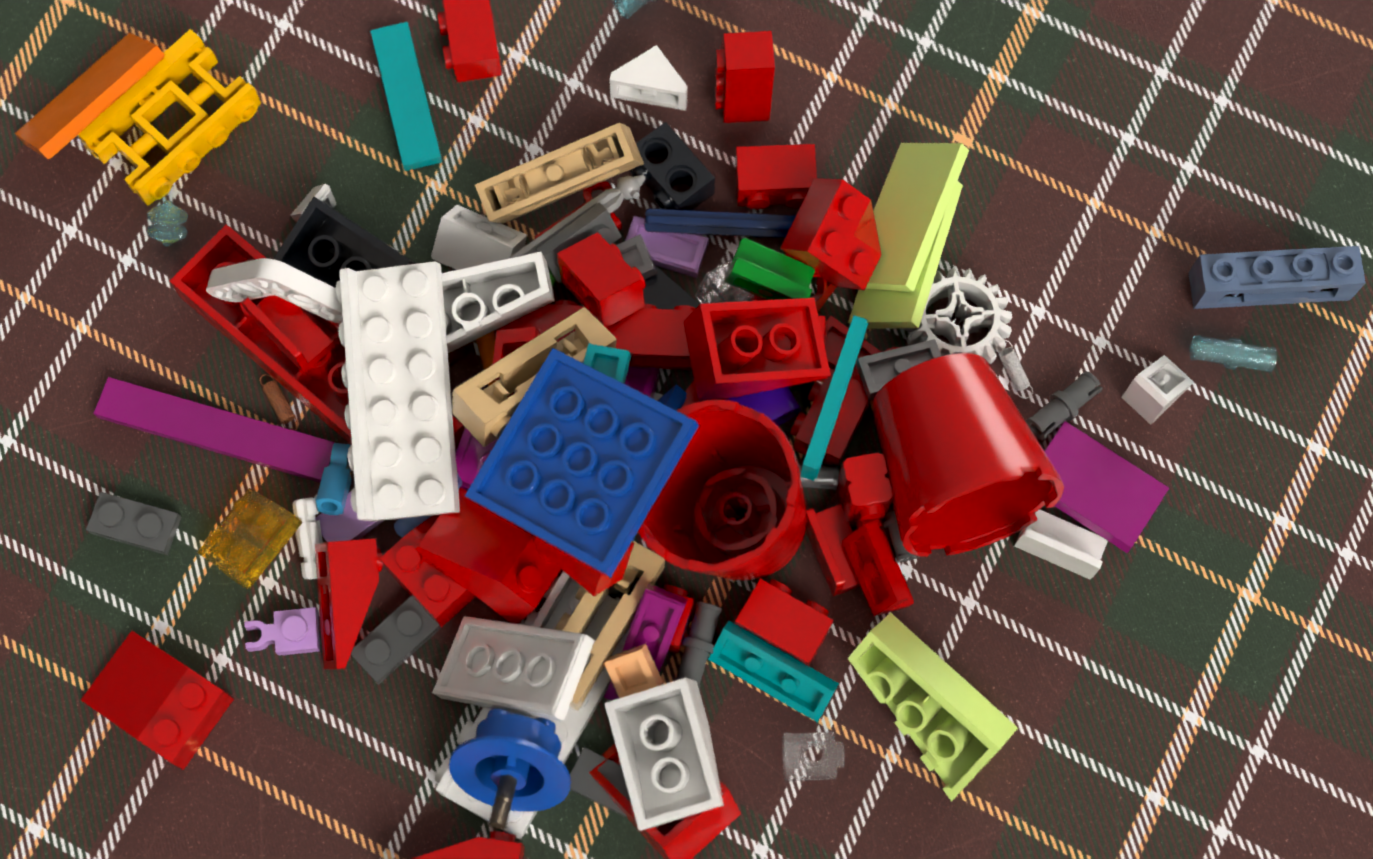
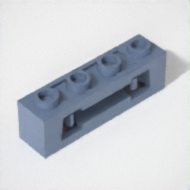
M1359 246L1201 254L1188 272L1194 309L1351 300L1366 283ZM1322 289H1333V291H1321ZM1227 294H1232L1233 297H1231V296H1230V297H1224V296H1226Z

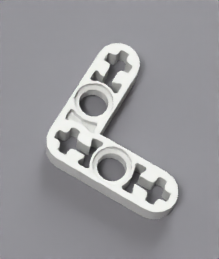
M261 258L216 268L211 271L206 291L218 299L229 302H242L247 297L252 300L276 295L326 320L339 324L343 322L342 306L337 300L336 288L283 262Z

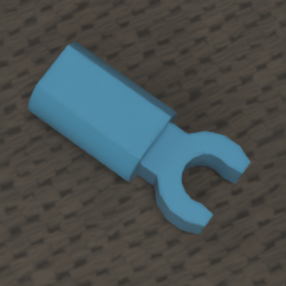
M334 443L330 466L324 468L316 498L317 510L323 514L340 515L344 512L351 484V469L348 463V449L351 444Z

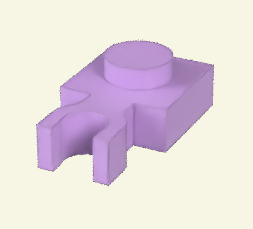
M316 607L274 611V624L267 625L261 621L245 622V628L248 631L258 629L262 632V636L257 642L245 643L246 649L249 652L264 650L270 644H275V653L278 656L320 651L319 618Z

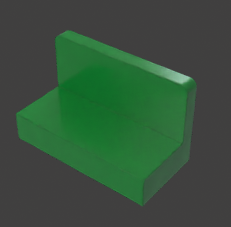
M743 238L738 245L724 282L765 300L809 298L812 292L809 286L815 269L752 240Z

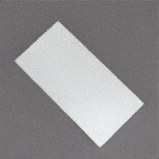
M464 616L432 693L441 699L503 709L563 722L595 640L581 633Z

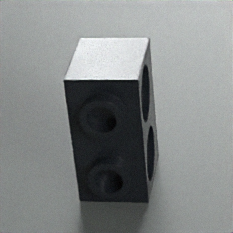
M666 122L636 143L644 164L629 171L633 177L642 174L645 176L646 180L644 183L654 192L653 198L660 209L694 210L715 194V177ZM652 156H661L666 159L660 164H653L648 161ZM683 183L690 186V189L685 192H677L672 187Z

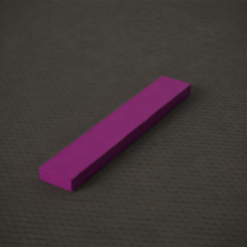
M110 377L106 381L93 413L99 419L319 483L321 482L324 468L330 466L331 452L335 443Z

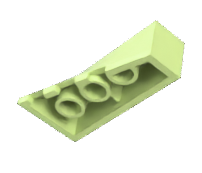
M892 613L876 625L848 657V660L880 703H886L897 719L894 723L904 736L909 734L922 752L920 759L928 770H935L944 782L945 787L943 791L951 802L1018 729L1015 724Z

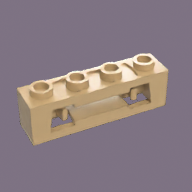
M619 122L477 183L475 187L489 222L503 224L644 163L630 127Z
M583 307L453 389L452 413L485 447L494 440L499 439L552 348L583 363L588 343L616 348L617 339ZM575 329V331L567 337L563 338L559 342L556 341L560 337L566 335L567 333ZM500 376L499 380H497L484 390H481L482 387H484L485 385H487L488 383H490L491 381ZM515 391V394H514V395H512L511 397L507 398L508 395H510L511 393H513V392Z
M633 541L635 544L623 579L614 586L615 589L624 593L594 642L590 651V662L581 675L571 700L570 707L579 711L605 668L604 662L608 657L612 656L634 620L647 584L655 585L664 570L665 560ZM636 577L640 578L630 596L627 595ZM580 586L575 596V599L580 602L572 615L567 612L563 614L554 630L584 634L609 594V588L593 597Z

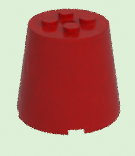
M959 353L922 362L892 378L875 395L872 403L882 454H884L888 470L887 478L890 479L894 496L892 501L899 534L907 552L916 556L928 557L932 553L931 550L944 549L946 556L987 546L1033 524L1038 520L1035 512L1044 505H1046V508H1053L1062 497L1064 484L1060 475L984 357L970 353Z
M706 400L676 410L695 420L699 427L639 528V535L664 560L694 572L732 580L751 581L767 577L780 570L798 551L805 536L807 526V509L799 466L787 437L765 414L739 405L738 402ZM746 509L745 517L737 521L736 518H740L738 512Z

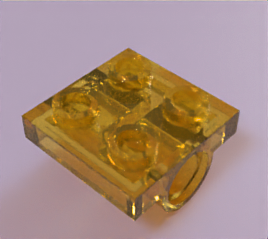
M249 488L234 503L232 510L217 529L208 535L206 542L197 553L248 590L303 522L293 513Z

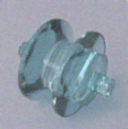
M164 201L163 205L148 211L147 217L154 224L147 228V234L151 238L162 242L163 246H171V243L182 240L187 236V229L180 224L188 220V214L183 209L172 205L171 201Z

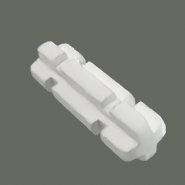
M297 499L293 501L292 506L294 518H298L299 523L295 524L299 556L304 557V562L301 563L302 576L304 579H317L315 544L323 543L320 520L315 518V515L319 514L316 499Z

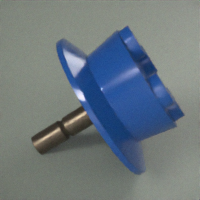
M492 709L488 712L487 718L478 724L475 738L463 742L453 751L449 761V770L455 783L471 797L493 806L488 826L506 829L510 811H541L558 805L567 797L571 786V778L566 766L558 759L561 752V741L555 733L556 725L553 721L541 717L533 719L527 716L511 714L503 709Z

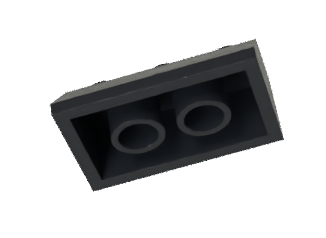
M316 197L312 198L273 258V260L292 266L336 288L337 281H340V269L350 268L354 271H364L417 264Z

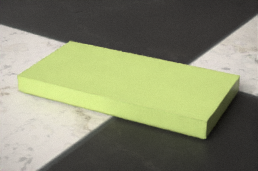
M962 143L900 144L873 211L882 255L865 289L914 292L969 152Z
M959 181L955 185L914 292L879 289L858 290L848 321L849 324H851L853 315L867 319V329L919 328L963 187Z

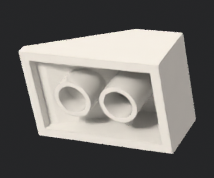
M682 678L604 703L639 831L723 806L709 723L696 681Z

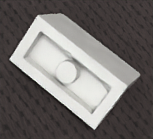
M456 205L441 217L431 257L433 260L456 270L505 260L524 247L527 235L501 223L489 222L487 217Z
M1040 509L1035 512L1038 520L1020 531L1014 546L1091 580L1100 570L1103 562L1100 559L1108 541L1093 532Z

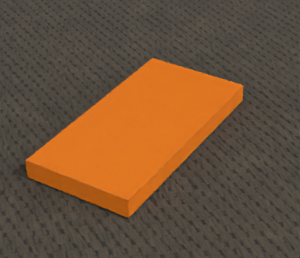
M129 32L21 127L15 135L23 144L44 158L51 159L164 59L165 54L156 44Z

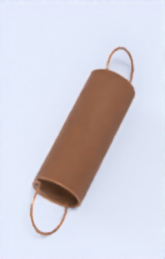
M270 381L262 385L264 386L263 391L281 424L284 426V424L291 422L294 418L296 420L278 383Z

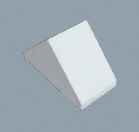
M657 45L611 72L609 81L612 98L686 110L687 85Z
M1163 355L1133 379L1121 398L1151 425L1194 382L1170 359Z

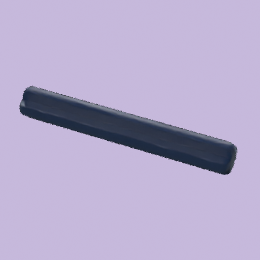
M649 208L644 215V228L647 232L785 238L796 215Z

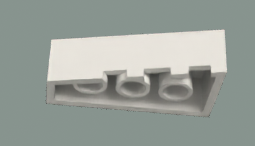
M542 252L441 273L447 351L450 353L555 301L547 261Z

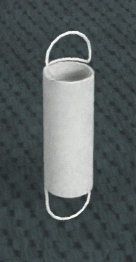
M1012 346L1009 347L1010 349L1002 350L999 353V357L1017 392L1029 387L1030 382Z

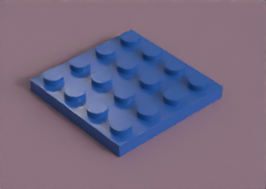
M552 348L465 496L611 578L699 425L695 420Z

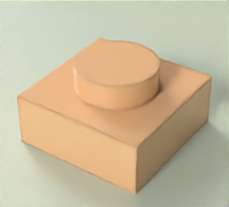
M646 644L610 656L604 662L619 698L660 686L663 683Z

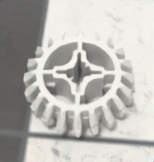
M954 267L949 269L947 278L937 271L919 328H903L905 331L911 332L907 338L908 345L935 339L941 356L970 353L984 357L991 364L997 357L995 352H1001L1005 349L1006 342L1002 340L1009 338L1012 331L1011 327L1006 325L1011 321L1012 313L1003 310L1008 304L1007 297L995 298L999 291L998 284L987 288L985 286L987 280L985 274L981 275L978 281L971 279L972 271L970 268L965 270L963 277H958ZM948 297L949 301L945 309L936 310L935 314L926 315V310L931 304L939 299ZM965 299L972 301L978 307H973L969 305ZM954 310L955 317L960 318V322L964 321L961 332L960 326L954 324L955 320L951 322ZM980 328H988V335L983 340L967 346L966 341L970 333L979 332ZM935 335H942L949 340L950 345L941 341Z

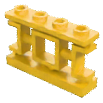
M191 29L164 52V59L77 135L84 147L95 158L98 157L103 164L110 160L117 152H120L136 167L124 180L135 194L137 193L147 206L151 205L155 200L165 197L171 190L172 185L180 177L195 170L201 158L211 149L221 146L229 137V133L241 122L250 120L261 105L255 88L250 83L246 84L241 76L224 88L208 73L218 61L214 52L209 47L206 48L201 38ZM192 73L201 84L187 95L177 85ZM214 94L224 104L209 117L208 113L200 105ZM177 101L194 117L167 140L150 123L173 102ZM135 123L144 135L129 147L120 136ZM157 145L167 156L151 168L142 157Z

